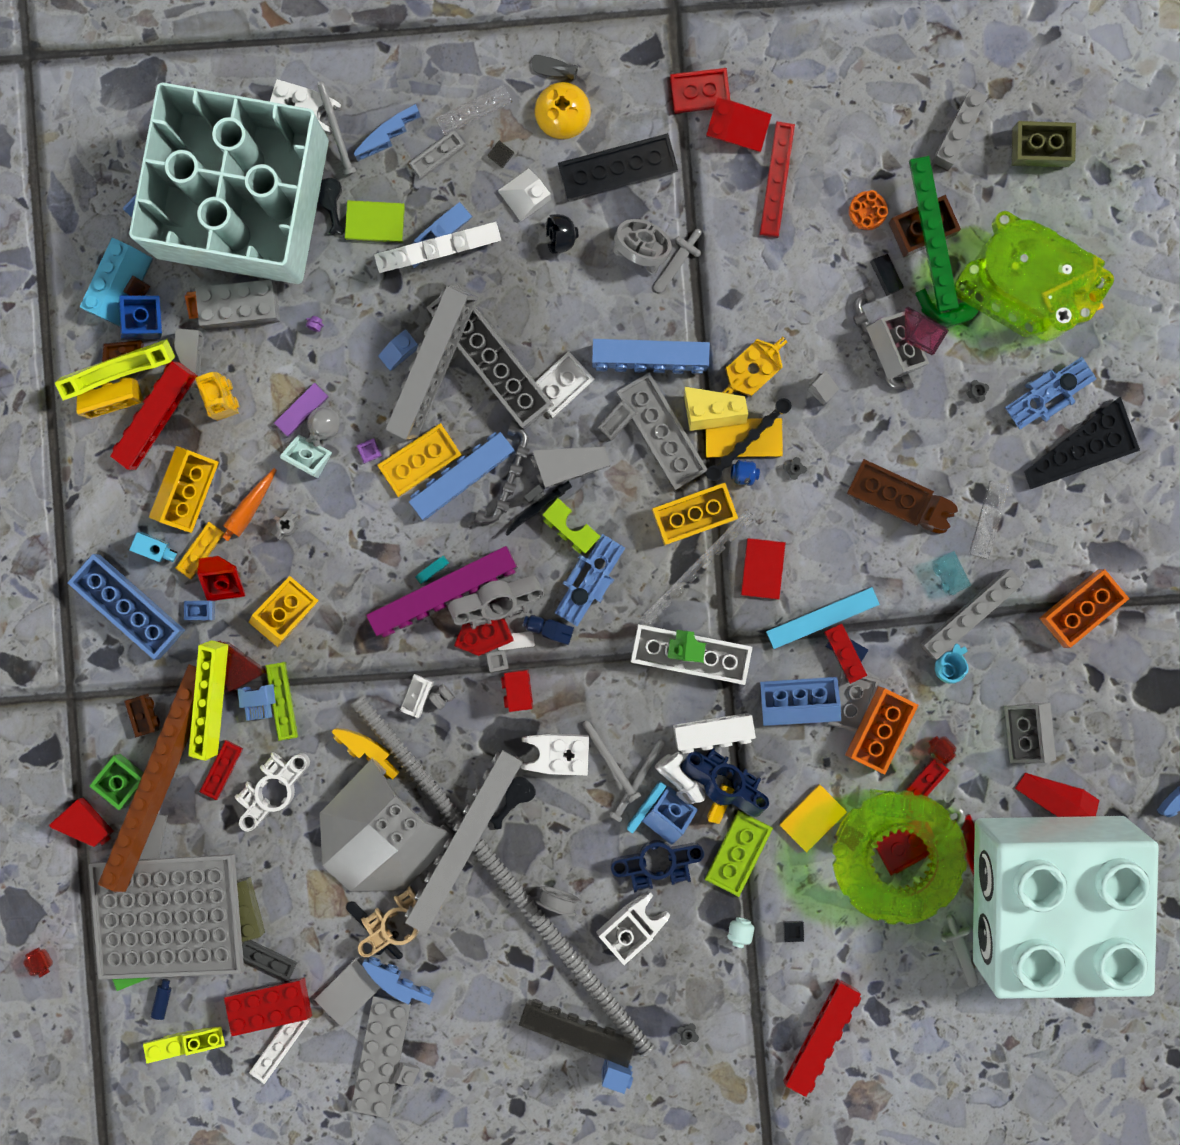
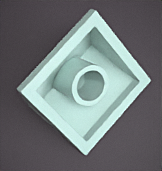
M298 434L283 451L280 458L319 478L332 452L321 446L315 447L313 442H307V438Z

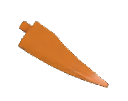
M275 468L249 492L224 523L223 527L227 530L222 537L225 540L229 541L233 534L240 537L248 526L277 471Z

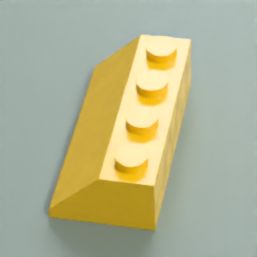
M176 446L149 518L192 533L219 462Z

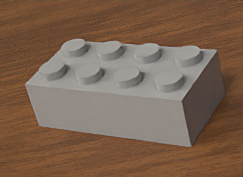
M271 279L195 287L199 326L204 330L280 322L277 286Z

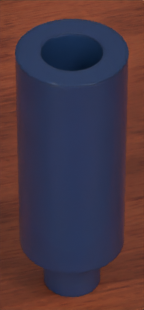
M163 979L162 984L157 987L150 1016L153 1019H165L172 989L169 987L170 980Z

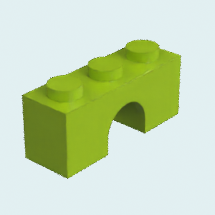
M557 498L543 514L545 518L543 522L551 529L553 526L559 530L557 534L564 541L569 539L573 543L571 547L579 554L582 552L586 554L601 536L587 524L579 531L570 530L566 525V520L572 513V510Z

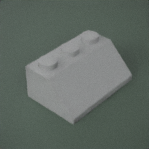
M1050 702L1004 706L1010 763H1047L1055 761L1056 752Z

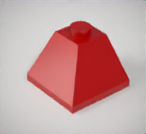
M219 556L199 558L197 575L207 601L245 597V591L235 565Z

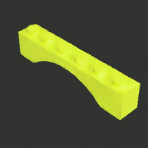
M165 339L62 376L55 382V385L62 400H66L120 377L170 363L175 358V355L168 340Z

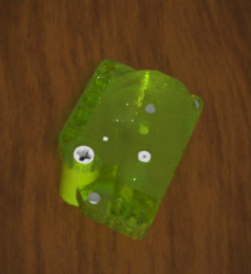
M1001 211L992 220L994 235L982 246L983 248L975 260L969 262L963 268L954 283L957 298L1022 337L1038 336L1042 340L1052 341L1074 328V326L1086 323L1094 316L1113 285L1114 276L1110 271L1103 268L1105 265L1104 260L1091 252L1085 251L1074 242L1063 238L1052 229L1046 228L1036 223V221L1022 220L1008 211ZM1101 278H1103V279H1104V281H1103L1104 284H1103L1101 287L1098 288V286H1099V285L1101 284V282H1102V279H1101ZM962 284L965 286L964 291L960 290ZM976 293L982 295L983 302H979L976 300ZM1089 294L1095 295L1096 302L1090 300ZM992 303L1000 307L999 312L992 309ZM1009 313L1016 316V322L1009 319ZM1026 323L1033 327L1032 332L1025 328Z

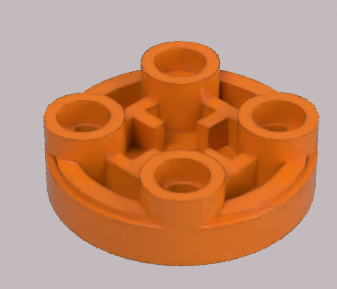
M874 190L859 193L854 197L849 206V217L852 223L862 230L878 228L888 214L885 199Z

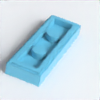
M658 781L628 823L627 830L632 834L667 787L665 783Z

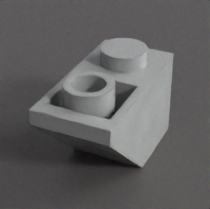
M826 370L822 374L818 372L809 381L810 387L807 389L823 405L839 390Z

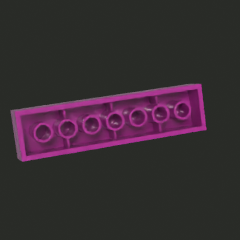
M505 546L366 616L376 636L388 637L395 633L394 629L398 627L404 629L413 624L412 620L416 618L417 620H422L430 616V611L438 612L447 607L446 603L464 597L463 595L468 592L469 594L477 593L481 588L480 586L497 581L503 575L507 578L515 574V569L518 566L509 548Z

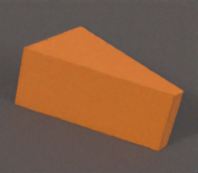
M196 291L187 292L185 301L189 319L198 318Z

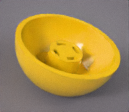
M567 82L551 84L537 98L535 118L540 129L550 137L556 139L573 138L586 128L590 120L591 107L586 94L574 84Z

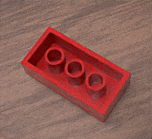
M305 977L233 993L224 997L231 1037L307 1020L312 1016Z

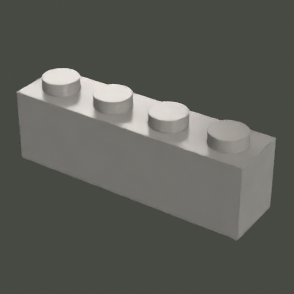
M970 88L946 132L932 163L946 170L953 166L988 96Z

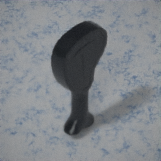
M326 178L321 181L318 202L330 213L332 227L329 230V234L334 235L338 233L343 235L345 229L340 225L337 214V200L342 193V186L337 179Z
M521 776L515 777L506 791L505 806L496 816L491 817L489 821L494 824L496 830L502 828L503 819L519 803L529 802L535 797L536 789L533 784Z

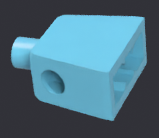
M143 532L136 533L129 549L132 552L161 562L163 559L174 562L178 553L168 548L169 543ZM154 546L160 548L159 553L154 552Z

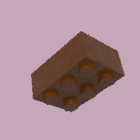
M943 195L938 198L945 239L955 236L961 228L947 196ZM918 207L897 215L890 220V228L903 257L926 248Z

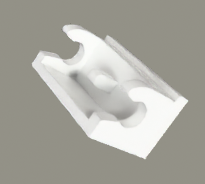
M414 674L401 706V712L420 718L434 681Z

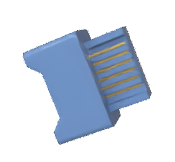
M273 684L261 686L259 690H253L250 687L237 689L239 707H245L246 721L272 717L271 704L276 703Z

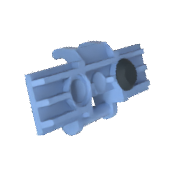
M1080 357L1058 373H1055L1053 370H1047L1037 380L1025 384L1026 388L1031 390L1007 405L1005 409L1019 430L1040 416L1047 422L1051 416L1069 404L1073 405L1075 400L1072 395L1097 378L1083 357ZM1059 394L1063 395L1065 399L1049 409L1046 408L1045 404ZM1031 399H1033L1036 402V409L1031 407Z
M602 534L588 558L580 554L578 557L580 559L571 574L562 583L569 589L554 613L578 626L593 600L596 599L601 603L603 600L602 596L609 585H612L614 579L609 574L625 550V547ZM602 558L605 560L606 565L603 569L595 567L594 562L596 559ZM588 563L591 565L590 570L579 588L574 587L573 583L584 565Z

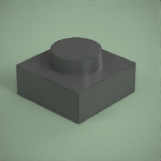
M538 485L528 492L524 498L528 503L533 501L535 504L543 497L542 493L544 490Z

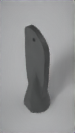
M534 55L532 58V68L537 74L551 77H568L572 80L576 79L577 65H568L558 59L542 55Z

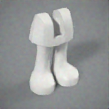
M676 752L672 756L668 754L656 763V770L678 789L676 795L682 801L691 805L705 800V793L698 782L689 779L680 769L679 765L683 760L680 752Z

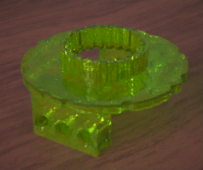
M870 789V797L863 800L860 807L853 808L845 816L836 832L837 842L833 844L832 853L835 856L832 866L836 881L842 893L849 896V902L858 911L873 920L883 919L887 924L896 925L898 922H904L907 925L924 921L936 915L939 908L946 907L954 899L963 883L962 873L967 868V862L964 859L967 848L963 833L958 823L950 819V813L928 796L923 794L914 795L912 791L906 790L894 792L893 790ZM898 829L902 833L907 830L910 834L914 833L920 837L928 847L927 851L931 854L928 856L931 863L927 864L930 869L929 871H924L925 878L919 877L920 883L914 881L913 887L906 885L905 889L901 886H898L896 889L893 885L888 886L886 882H883L875 873V868L872 865L874 860L871 857L875 855L873 848H878L876 842H882L883 835L889 837L890 831L896 834Z

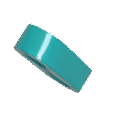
M442 556L417 574L415 578L422 585L445 568L449 561L445 556Z

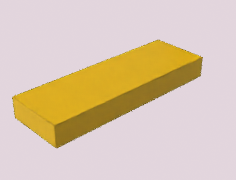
M208 522L175 569L189 579H193L198 572L199 558L208 557L225 532L211 522Z

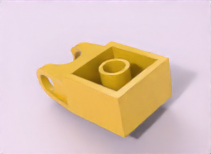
M209 372L195 378L209 417L219 421L239 414L237 408L240 406L237 398L232 395L231 390H233L230 379H226L225 376L218 372Z

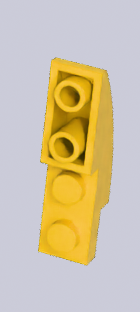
M335 728L332 731L334 734L333 738L339 744L343 743L347 746V752L354 758L356 756L361 758L366 754L368 761L372 758L375 759L387 770L384 774L387 779L391 778L393 780L400 773L387 760L391 755L389 751L375 740L348 729Z

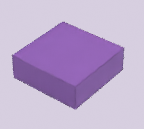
M374 438L357 445L364 464L382 457Z

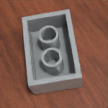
M907 311L882 318L866 327L888 380L914 372L929 364Z

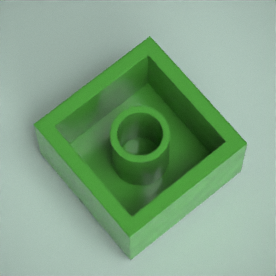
M117 754L110 759L89 787L115 808L122 810L133 800L144 772L122 754Z

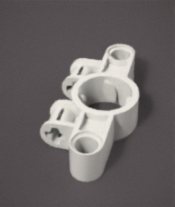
M272 752L268 761L260 766V769L267 776L263 777L256 786L248 781L245 783V788L235 795V799L247 809L239 820V826L242 830L252 831L259 826L270 812L279 811L291 803L295 794L294 783L310 765V759L306 754H297L286 762L278 754ZM297 758H301L304 761L302 768L296 765L295 761ZM268 779H278L280 784L286 786L287 797L281 801L282 805H271L267 798H263L262 788L268 784ZM247 817H251L253 819V826H248L246 824Z

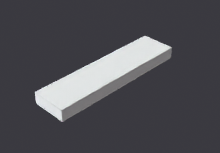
M311 1019L283 1025L249 1073L265 1084Z

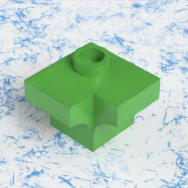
M676 630V639H670L668 658L704 663L706 643L698 642L695 639L694 632Z

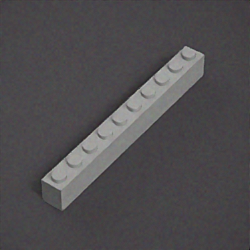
M504 750L501 753L497 752L491 761L495 764L491 770H486L482 777L485 780L482 787L477 786L472 795L475 797L473 803H468L463 811L465 814L462 821L458 820L453 829L456 831L453 838L449 837L443 846L446 848L443 856L438 855L434 862L436 866L434 872L429 871L424 880L427 883L424 890L419 889L414 898L417 900L414 907L410 906L405 914V917H407L405 923L425 935L523 762Z

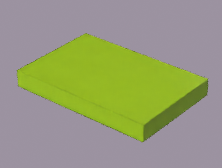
M347 200L345 239L403 243L405 204Z

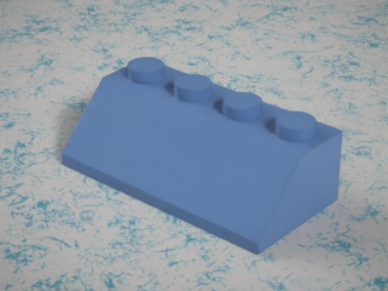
M837 677L760 682L763 726L841 721V703Z

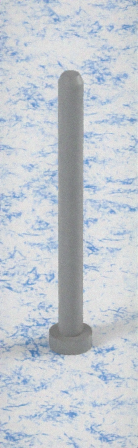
M323 81L318 82L317 87L345 169L342 171L343 175L356 172V168H352L325 83Z
M585 721L583 727L629 795L628 801L630 803L633 802L641 794L635 792L590 722Z
M658 740L632 782L631 786L635 792L665 745L664 740ZM627 792L615 812L611 811L609 814L610 817L618 822L622 821L621 815L629 804L628 798L630 797Z

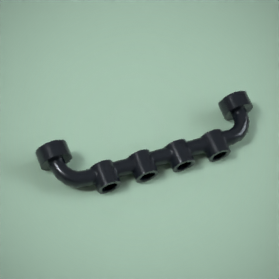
M786 398L779 399L772 413L765 416L755 429H751L747 437L742 442H738L728 455L723 456L717 466H710L707 469V479L712 482L718 481L722 476V471L730 467L733 460L746 451V447L753 441L758 440L760 434L766 428H770L780 414H787L791 410V402Z

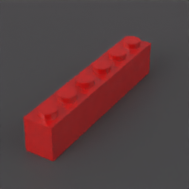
M171 361V363H168L164 368L162 377L154 383L153 391L144 399L142 408L134 414L132 423L123 431V437L114 445L110 457L127 470H137L198 375L180 362Z
M839 979L836 980L783 1080L786 1087L805 1097L814 1090L817 1076L823 1073L826 1059L832 1056L835 1042L841 1039L844 1025L850 1022L853 1008L857 1007L861 1001V993L858 989Z

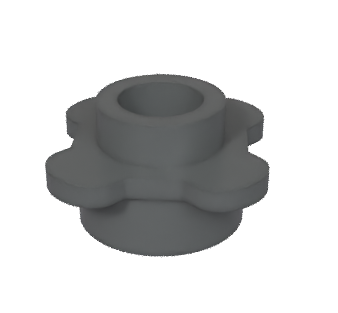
M973 380L967 396L983 402L989 386Z
M799 457L793 458L792 462L784 465V470L788 472L792 480L798 479L800 474H805L807 471L806 466L802 465Z
M693 1023L683 1027L680 1026L677 1029L682 1045L699 1040V1036L695 1032L696 1026Z

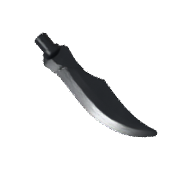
M567 481L561 486L558 485L549 494L521 512L508 527L506 536L525 521L538 514L547 504L564 495L567 490L572 488L570 482Z

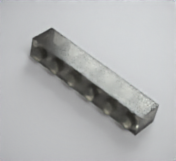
M538 999L528 1000L519 1022V1026L627 1068L630 1065L638 1042L631 1035H620L615 1033L616 1030L613 1028L597 1026L598 1023L595 1021L581 1020L577 1014L563 1013L560 1008L545 1006Z

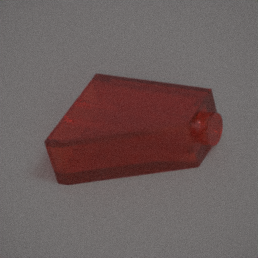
M223 642L228 644L225 685L229 692L266 673L265 668L230 642Z

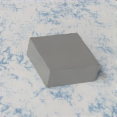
M505 650L486 654L490 672L509 669Z

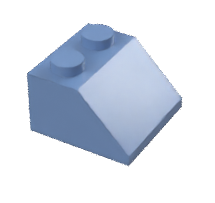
M667 786L642 822L672 845L684 834L698 809L692 804H686L676 795V791Z

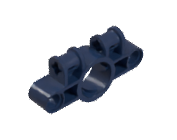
M715 748L710 749L706 757L694 751L689 753L682 761V771L702 784L706 794L713 802L720 805L733 804L752 817L760 816L768 808V797L757 790L761 778H756L748 773L746 768L740 771L734 765L727 764L729 757L720 755L715 751ZM717 775L725 776L734 785L732 794H728L718 787L715 781Z
M653 840L646 843L640 850V853L614 858L611 862V871L616 877L631 875L634 893L641 889H653L651 879L661 880L669 875L672 885L683 881L691 882L688 864L700 862L704 858V850L698 843L671 847L664 841ZM663 847L670 853L668 858L671 863L665 871L657 870L656 873H653L646 868V860L643 857L650 848L654 850ZM693 848L700 849V854L697 857L690 855V851ZM623 863L625 865L624 870L616 871L614 869L615 864Z

